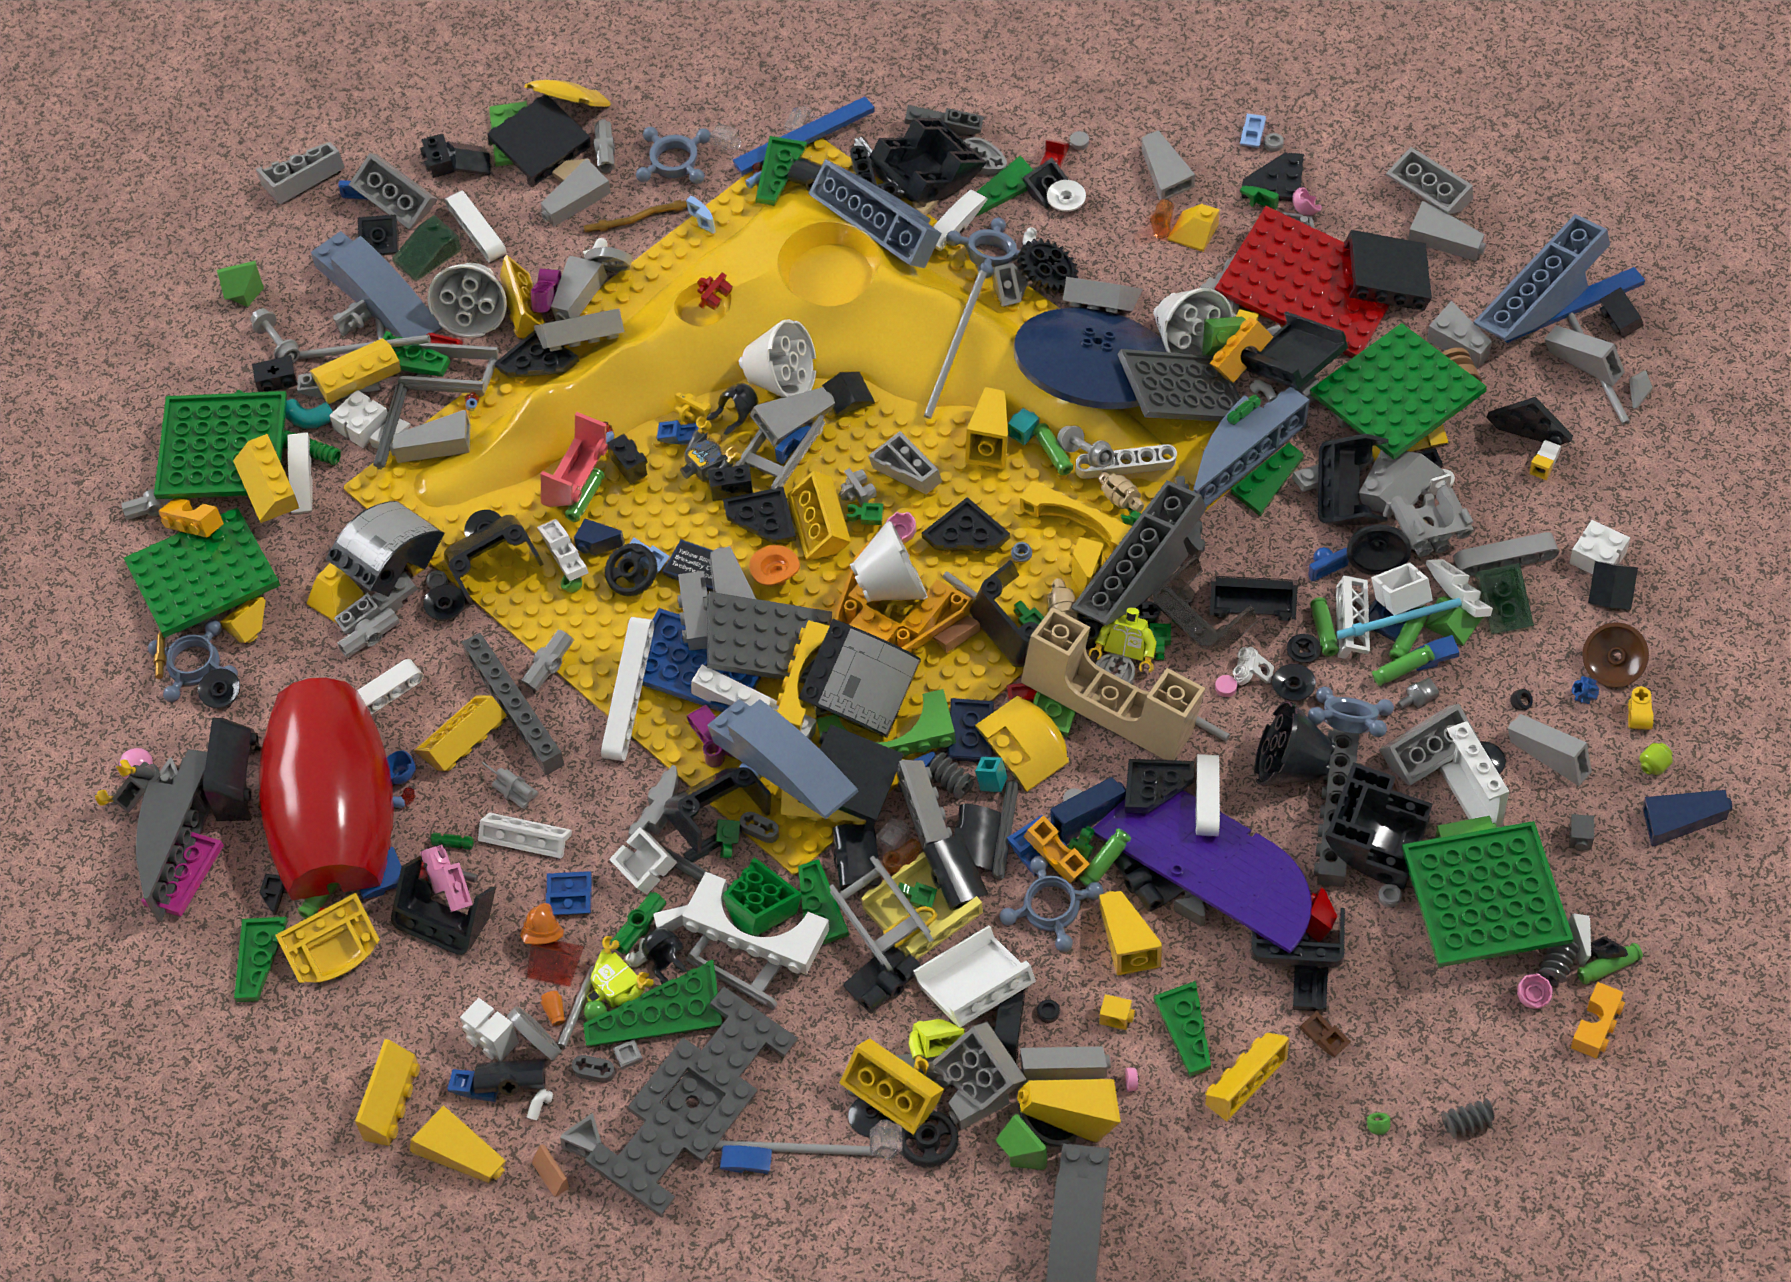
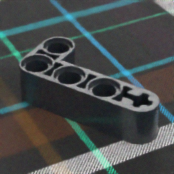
M860 145L853 147L850 150V157L854 174L899 199L898 186L895 183L887 182L877 185L867 149Z
M1142 602L1136 607L1139 610L1138 618L1146 620L1149 629L1150 623H1159L1161 609L1157 603ZM1078 613L1077 620L1090 627L1088 635L1092 637L1087 638L1086 649H1092L1096 646L1095 641L1104 625L1091 618L1086 619L1084 618L1086 616Z
M1026 988L999 1004L995 1027L996 1036L1016 1065Z

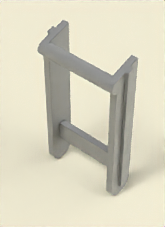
M438 343L419 344L426 350L431 349L448 357L489 360L482 380L429 378L430 375L418 373L416 377L400 376L398 379V384L404 383V386L408 387V389L472 393L483 397L495 369L494 363L499 359L498 347Z
M819 415L814 424L808 425L811 427L784 467L756 455V452L767 438L761 429H759L741 455V460L736 462L734 466L749 464L751 467L776 477L771 489L775 490V488L783 487L817 436L821 435L825 425L823 416Z
M872 856L870 860L875 866L872 871L840 893L833 884L829 887L831 895L881 965H885L888 971H891L893 968L882 954L918 928H920L929 942H932L934 939L930 935L931 931L884 866L878 858L875 859ZM881 875L910 917L876 941H873L844 900Z
M703 934L688 954L686 961L696 967L706 964L708 961L699 957V955L711 939ZM768 961L751 985L715 966L717 979L771 1009H775L778 1005L764 991L783 965H774Z

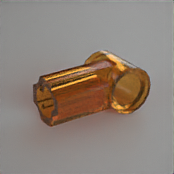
M1161 199L1157 203L1155 213L1150 218L1154 236L1159 239L1166 238L1171 233L1170 223L1174 204L1167 199Z
M911 838L895 851L891 850L884 854L883 866L891 877L902 866L909 865L916 860L918 855L923 852L921 844L916 839Z

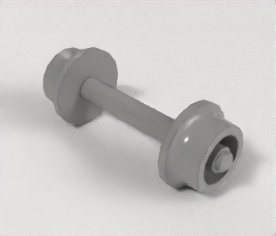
M264 308L256 310L250 319L252 329L259 334L267 332L277 345L274 350L275 358L291 355L294 363L300 356L297 342L292 339L283 341L273 328L277 320L273 312H269Z
M1065 426L1059 431L1058 442L1064 451L1070 453L1075 452L1079 448L1088 452L1087 459L1089 464L1096 468L1107 467L1113 462L1114 451L1107 442L1101 440L1093 445L1085 442L1083 430L1078 426Z

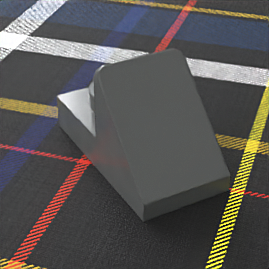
M1184 890L1185 898L1174 901V911L1200 927L1205 926V912L1202 900Z

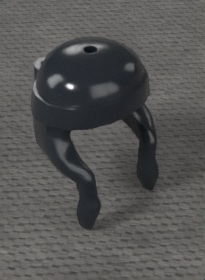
M738 383L727 388L720 395L718 409L707 416L706 420L708 421L716 419L723 412L728 399H733L738 412V420L726 428L723 433L724 435L732 433L735 428L743 424L748 414H751L753 408L758 405L757 394L748 384Z
M658 928L645 937L642 942V953L647 960H653L654 974L659 978L661 984L669 981L661 971L666 969L672 962L677 969L686 972L684 964L676 958V953L683 950L684 946L672 931L666 928Z

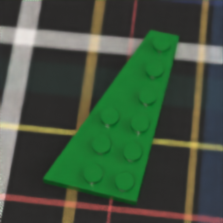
M712 959L676 979H671L642 994L640 997L623 1003L622 1006L610 1012L607 1011L583 1023L586 1047L721 1027V1014L710 1007V1003L718 994L714 960Z

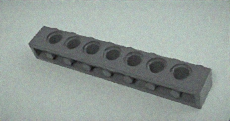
M478 633L462 641L465 656L496 702L506 713V717L545 775L563 767L565 764L562 752L482 634Z
M1333 728V731L1328 730V738L1331 742L1335 743V750L1330 755V770L1323 778V780L1328 782L1327 786L1322 787L1321 799H1325L1326 802L1325 805L1320 807L1319 818H1324L1323 824L1318 826L1317 837H1321L1322 841L1317 843L1316 856L1320 857L1319 863L1315 862L1313 876H1318L1317 884L1344 887L1347 863L1341 860L1329 846L1326 834L1337 807L1333 803H1338L1352 763L1357 762L1359 733H1349Z

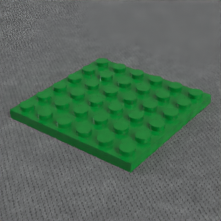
M1402 323L1310 389L1311 396L1360 434L1366 433L1387 438L1388 443L1376 446L1393 460L1487 392L1485 384Z
M286 391L166 396L154 488L155 499L248 496L233 460L248 441L268 434L281 463L287 406Z
M238 507L221 514L220 516L224 524L208 537L180 532L124 557L125 563L164 638L281 586Z
M1535 821L1402 845L1403 855L1438 968L1573 943L1574 938Z

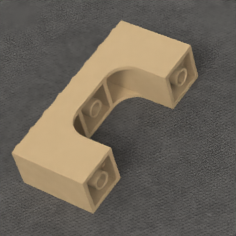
M1052 607L1030 637L1021 683L1165 760H1175L1193 733L1206 688L1166 668L1150 692L1139 689L1092 662L1086 652L1090 627Z

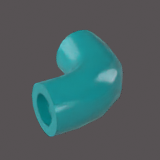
M296 399L287 400L285 418L294 426L312 429L330 423L329 415L333 411L326 402L315 408L305 409Z

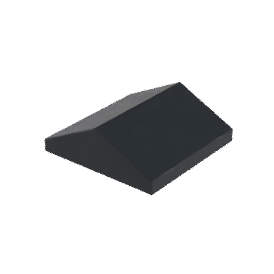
M447 141L446 146L454 171L480 175L491 174L490 153L482 146Z
M1052 157L1022 178L1030 196L1045 209L1051 206L1047 200L1049 187L1057 181L1069 180Z
M396 214L357 217L358 237L364 238L379 254L398 253L399 231Z
M840 372L822 385L834 398L835 405L833 409L837 416L875 404L860 372Z
M1595 561L1588 603L1609 608L1631 610L1638 567Z

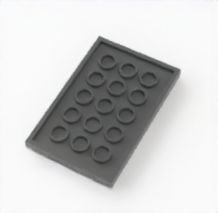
M1121 349L1117 354L1144 417L1221 422L1230 409L1241 399L1234 383L1225 379L1210 364L1213 360L1212 355Z
M709 592L707 596V668L784 680L785 676L789 677L790 675L787 672L790 660H795V656H793L795 645L801 643V640H798L801 628H806L808 620L830 626L832 611ZM814 661L805 669L799 683L806 682Z

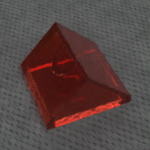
M561 941L540 945L532 944L527 978L570 987L584 947Z

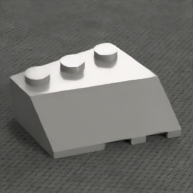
M1066 277L1063 301H1069V306L1081 307V304H1088V309L1099 310L1100 306L1106 307V311L1117 313L1118 309L1133 311L1143 289Z
M1381 450L1359 491L1361 502L1368 505L1371 511L1384 513L1386 503L1391 502V499L1399 495L1407 498L1409 504L1414 505L1418 501V496L1424 490H1429L1431 479L1442 476L1445 472L1421 453L1405 451L1393 460Z
M988 1022L973 1026L928 1065L931 1070H936L940 1073L948 1084L952 1083L957 1087L961 1094L981 1111L1010 1094L1027 1080Z

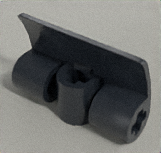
M799 158L790 167L787 179L802 186L806 185V189L810 192L822 164L806 158Z
M962 804L959 806L954 836L961 835L976 867L992 872L1001 813L979 805Z
M842 824L833 828L835 845L833 858L834 867L838 869L840 891L845 890L875 868L870 860L872 856L879 860L875 828H873L872 832L864 829L865 825ZM881 875L867 885L878 887L882 883Z
M961 835L934 842L923 849L926 859L932 868L931 877L937 889L941 888L950 910L961 908L976 896L979 898L988 895V891Z
M1123 852L1114 861L1115 866L1123 876V881L1128 891L1135 893L1149 912L1169 903L1183 893V888Z
M892 946L882 953L893 968L891 971H888L885 965L882 966L876 956H874L851 976L843 986L869 1013H874L889 998L895 999L900 996L906 987V983L915 976L913 970L921 965L914 956L910 954L904 956L898 948Z
M543 1058L477 1063L474 1071L475 1094L497 1092L498 1088L503 1095L513 1096L519 1091V1086H523L524 1090L545 1089L544 1066L547 1060Z

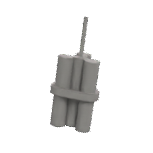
M482 762L484 766L498 775L492 786L501 792L506 800L510 799L519 807L525 809L528 806V802L538 796L539 792L525 783L524 778L516 776L508 769L499 768L496 772Z

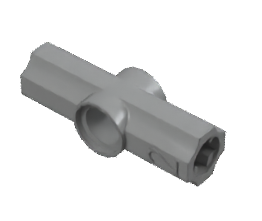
M603 119L595 124L596 139H594L598 170L603 173H609L615 169V146L611 122Z
M154 489L146 491L143 497L123 502L121 505L126 520L146 514L155 517L160 515L158 511L172 499H155Z
M387 608L371 620L364 619L356 625L355 631L337 642V645L342 653L349 658L365 646L372 647L380 642L382 635L399 624L400 621L391 608Z
M558 629L547 646L541 647L536 652L533 665L521 681L532 690L538 691L550 673L553 674L560 668L562 657L574 639L566 632Z

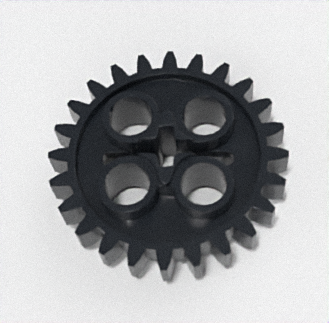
M1042 238L1038 242L1036 239H1033L1031 242L1027 241L1017 255L1019 257L1017 263L1020 264L1018 269L1023 270L1021 276H1027L1026 282L1032 281V287L1037 285L1039 286V291L1045 289L1046 294L1050 290L1054 295L1057 292L1063 294L1066 277L1078 278L1079 270L1075 269L1077 264L1072 263L1074 257H1068L1070 252L1062 251L1063 246L1058 248L1057 242H1054L1053 245L1050 244L1049 239L1046 242Z

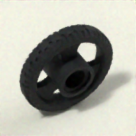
M629 543L624 546L622 545L613 551V554L611 553L606 562V581L610 588L620 595L635 596L641 594L652 585L656 578L658 570L657 560L654 554L641 544ZM631 552V557H624L618 563V568L614 567L621 556ZM644 556L649 561L647 576H644V568L639 563ZM634 566L633 571L628 573L629 569ZM620 577H624L627 581L635 583V587L623 588L616 581Z
M935 1110L932 1111L926 1120L938 1121L937 1126L932 1123H924L918 1127L914 1135L901 1126L898 1132V1145L902 1155L907 1161L918 1167L932 1168L940 1166L951 1159L957 1150L959 1136L956 1125L947 1115ZM942 1135H950L948 1148L938 1155L936 1151L940 1147V1137ZM927 1136L933 1137L931 1141L923 1140ZM906 1140H917V1147L924 1155L919 1157L909 1150Z

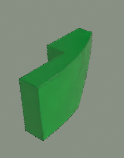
M1241 187L1240 193L1247 195L1250 199L1249 204L1251 207H1254L1257 203L1274 210L1278 208L1279 194L1259 187Z

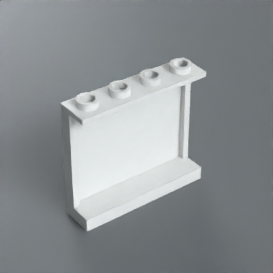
M1467 721L1447 728V732L1456 747L1453 762L1440 767L1442 775L1468 819L1490 815L1492 823H1496L1497 827H1502L1509 796L1508 788Z
M990 926L985 927L913 970L919 987L959 1028L1036 982L1031 965L1027 961L1021 963L994 937Z

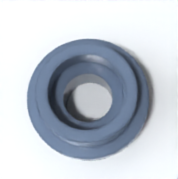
M1019 542L1012 548L1011 556L1017 562H1026L1032 557V549L1027 543Z

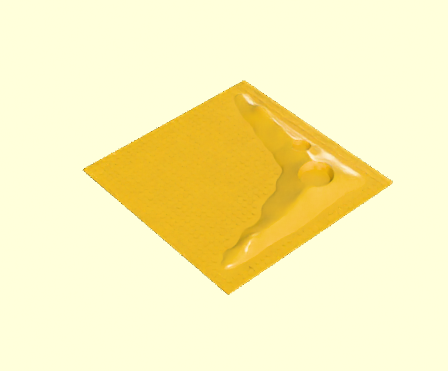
M823 138L807 144V148L801 157L819 164H823L824 160L827 159L854 173L851 158ZM761 166L745 174L705 205L714 220L716 230L714 234L699 227L697 218L691 216L635 259L629 270L620 271L599 288L579 316L620 309L624 332L618 333V338L607 340V336L599 337L600 341L588 343V340L580 341L581 345L569 347V344L563 345L579 357V362L566 373L509 378L495 368L483 397L472 393H462L425 422L428 423L466 410L470 422L469 453L398 463L395 455H392L390 450L384 468L379 470L372 463L344 485V490L365 509L388 501H398L443 531L445 534L429 563L436 570L444 572L447 579L460 590L459 584L444 559L446 548L465 538L464 528L466 521L473 513L479 510H492L501 517L514 515L523 526L544 565L539 566L526 542L514 546L504 541L470 560V571L460 579L471 599L534 654L541 647L547 646L558 629L571 636L574 641L563 655L562 664L556 673L606 716H609L630 618L637 617L653 620L659 608L680 615L683 612V608H679L677 595H680L681 592L679 581L663 575L662 571L667 564L666 562L660 572L656 574L652 585L646 591L635 596H623L613 591L605 578L606 562L611 553L613 554V551L618 548L598 555L584 554L577 550L589 573L581 576L582 587L577 592H567L561 588V580L565 574L547 547L537 528L538 526L557 519L569 535L570 541L575 548L574 536L585 518L621 530L624 537V545L629 544L633 538H636L650 548L652 545L670 557L681 539L713 551L720 547L730 546L756 599L832 611V619H834L837 605L851 569L850 564L853 563L857 553L866 542H871L885 525L887 519L894 513L909 512L915 518L916 533L911 540L903 544L910 556L909 559L912 566L923 581L922 584L925 591H928L936 579L958 590L942 578L943 574L948 571L978 593L984 580L1011 560L1019 576L1003 588L1001 595L995 601L1015 625L1020 628L1021 625L1018 623L1019 617L1013 611L1016 609L1014 604L1021 600L1029 610L1035 607L1045 617L1049 612L1047 595L1052 591V583L1055 579H1063L1066 588L1073 590L1075 601L1081 595L1079 588L1071 577L1072 568L1069 567L1072 557L1070 556L1071 547L1073 544H1077L1079 537L1104 544L1102 566L1111 555L1110 546L1105 539L1093 529L1080 522L1053 515H1040L1039 518H1036L1020 510V497L1032 480L1043 483L1052 490L1062 492L1071 499L1079 500L1092 509H1098L1109 517L1117 518L1120 522H1122L1121 514L1126 516L1130 514L1128 510L1120 509L1110 502L1101 490L1102 484L1099 482L1098 477L1087 479L1078 477L1075 472L1076 460L1080 455L1088 454V452L1081 448L1070 453L1065 451L1074 466L1073 470L1067 475H1060L1058 473V470L1035 435L1025 445L1008 436L1005 469L965 462L967 427L984 388L1005 390L1007 428L1012 416L1024 408L1029 412H1034L1039 417V424L1046 423L1057 440L1059 431L1063 427L1078 426L1083 430L1085 442L1093 445L1095 442L1102 440L1107 442L1113 451L1158 445L1173 446L1177 451L1176 463L1172 468L1122 474L1141 493L1140 500L1144 503V508L1139 512L1141 514L1167 480L1174 483L1176 476H1184L1185 484H1188L1189 490L1194 492L1204 450L1220 423L1217 421L1144 417L1140 406L1126 409L1086 407L1064 401L1043 391L1033 384L1019 369L1013 352L1015 337L1020 327L1030 318L1043 312L1060 308L1028 285L1021 302L1001 306L993 288V274L991 277L985 278L932 418H925V410L978 275V266L970 260L969 252L962 244L950 246L947 243L942 251L934 248L925 269L911 266L877 243L864 231L853 226L809 195L806 185L802 186L789 180L775 206L756 203L759 183L750 189L746 185L745 180L755 173L761 172L763 167ZM875 176L877 185L884 183L882 180ZM906 197L900 199L901 201L913 207V203ZM927 214L926 216L930 218L928 224L934 227L938 220ZM721 272L727 275L726 281L733 286L732 291L727 297L719 292L716 293V296L722 299L721 304L716 310L708 306L702 309L698 306L702 301V294L697 292L699 289L697 281L701 277L707 279L709 276L715 280ZM790 319L800 322L806 328L814 345L816 359H813V371L816 370V376L811 390L822 388L825 382L840 372H860L875 404L837 416L832 408L831 412L823 416L825 425L821 435L817 436L783 486L796 541L777 545L787 547L796 554L800 562V569L797 574L786 580L784 585L764 586L756 582L752 577L749 569L750 559L761 548L775 544L728 521L723 500H712L709 480L701 481L696 474L685 479L681 474L680 469L686 465L684 453L688 445L660 442L657 440L659 422L678 420L681 425L694 423L689 419L685 422L680 421L678 413L673 411L676 403L675 395L678 392L683 395L688 393L694 395L696 402L700 404L703 402L711 404L710 414L718 409L720 395L727 388L738 383L748 384L755 391L758 397V405L783 398L759 386L749 384L743 369L739 366V359L743 357L744 350L749 344L779 322ZM470 398H474L477 401L474 411L466 409V401ZM730 398L726 402L723 412L716 419L709 420L711 428L706 431L704 430L703 433L708 432L725 451L730 447H734L742 455L760 428L749 413L743 424L735 428L732 433L724 435L723 433L726 428L738 420L736 406L733 399ZM579 412L606 423V433L612 431L614 439L622 434H625L629 440L632 439L637 446V451L639 453L642 452L647 459L646 469L648 475L629 484L609 458L607 449L604 456L601 455L594 467L602 470L605 477L601 480V484L585 512L580 516L581 519L578 522H572L565 516V511L569 505L547 507L541 504V472L544 471L554 475L575 438V414ZM901 431L939 470L942 482L925 494L873 469L868 456ZM767 438L756 452V455L783 467L792 456L791 454L784 464L777 462L775 448L777 446L774 447ZM1165 454V455L1162 456V457H1163L1164 459H1166V460H1169V459L1172 458V457H1171L1170 455H1168V454ZM1149 457L1141 458L1144 462L1151 461ZM1128 459L1121 460L1123 464L1131 463ZM1088 464L1080 465L1082 469H1088L1090 467ZM749 466L753 493L771 489L776 477ZM850 468L852 472H856L862 469L865 472L867 482L861 484L862 487L870 483L873 484L877 495L868 500V503H882L884 505L882 525L861 524V519L855 522L847 521V514L854 513L848 512V505L854 504L861 508L862 506L857 499L851 502L849 499L843 500L839 495L842 489L841 485L846 483L845 480L847 479L844 473L845 470ZM814 470L832 477L851 542L838 554L806 560L787 494ZM1230 487L1221 496H1219L1216 500L1209 504L1206 507V509L1208 510L1211 506H1213L1220 498H1222L1229 490H1231L1232 487ZM966 497L1010 533V539L996 550H936L922 538L921 534ZM1019 542L1027 543L1032 549V557L1026 562H1017L1011 556L1012 548ZM621 556V557L617 560V562H616V564H615L614 567L618 568V563H619L620 560L623 559L624 557ZM634 566L629 569L628 573L633 571ZM644 568V576H647L649 570ZM620 577L616 581L623 588L635 587V583L627 581L624 577ZM882 600L875 610L883 614L884 609L892 600ZM920 600L905 601L908 605L899 613L896 610H891L890 618L901 624ZM981 627L980 632L947 653L933 638L920 648L910 652L921 658V661L888 738L848 723L841 717L839 719L848 732L877 743L892 741L905 735L918 722L923 709L922 694L944 689L949 712L951 698L993 701L1007 689V685H1011L1023 674L1024 667L1013 666ZM761 677L755 690L777 701L779 693H784L785 689H782L784 680ZM798 682V698L805 683ZM642 685L631 737L668 769L672 765L676 766L678 777L684 783L692 787L726 768L740 767L743 762L727 755L724 756V762L719 767L712 768L706 764L703 753L704 744L687 720L688 714L703 707V705ZM799 699L801 707L806 709L805 715L816 720V733L812 737L811 742L820 748L822 744H819L821 736L817 719L833 714L827 713L816 716L814 707ZM709 708L715 715V717H718L721 713H723ZM939 748L930 749L927 752L909 754L903 757L902 760H914L930 752L935 753ZM897 773L888 794L898 786ZM761 777L759 780L771 792L770 815L768 816L761 811L741 787L710 803L712 807L728 820L740 821L744 813L755 812L776 822L779 827V838L775 842L766 843L746 833L744 834L792 875L799 874V865L813 861L834 842L833 828L835 826L853 824L849 820L836 823L825 818L813 821L809 820L808 817L800 816L798 819L787 818V815H781L782 789L765 777ZM751 820V822H746V825L749 826L750 823L754 824V820ZM770 829L769 831L765 830V833L767 835L769 832L773 833V829Z

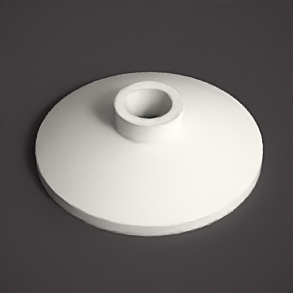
M1072 180L1057 181L1047 191L1049 204L1059 211H1074L1080 208L1086 199L1084 188Z

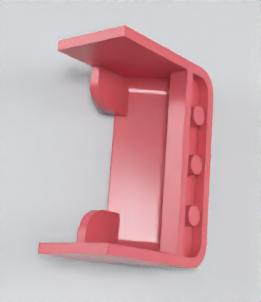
M576 412L575 438L554 475L544 471L541 472V504L547 507L573 505L574 502L577 503L580 500L582 488L601 455L604 456L607 452L606 423Z

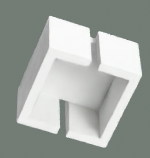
M356 390L329 416L335 431L346 438L349 437L352 442L364 448L370 442V436L385 424L388 412L384 406L374 400L371 401L368 396Z
M1591 520L1583 532V536L1579 538L1572 549L1570 564L1593 574L1595 561L1619 564L1627 553L1630 537Z
M1410 562L1371 577L1376 600L1383 606H1386V609L1394 616L1433 601L1428 577L1422 572H1418V569Z
M639 827L626 841L637 851L634 853L622 845L609 860L637 889L648 894L660 881L658 877L660 875L664 877L676 865L677 861L651 834Z
M478 998L460 1017L463 1024L462 1029L467 1035L466 1040L473 1047L478 1045L480 1048H483V1053L489 1059L493 1060L495 1058L498 1061H503L519 1043L513 1023L498 1011L488 1019L494 1012V1008Z

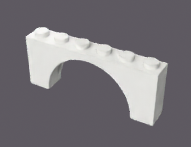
M705 872L682 915L683 925L686 929L694 933L700 932L705 934L711 940L725 942L731 948L745 950L751 956L763 957L774 965L780 964L788 967L794 973L807 975L829 932V920L807 912L806 916L797 926L781 935L773 937L748 935L734 927L724 913L723 894L727 890L726 879Z

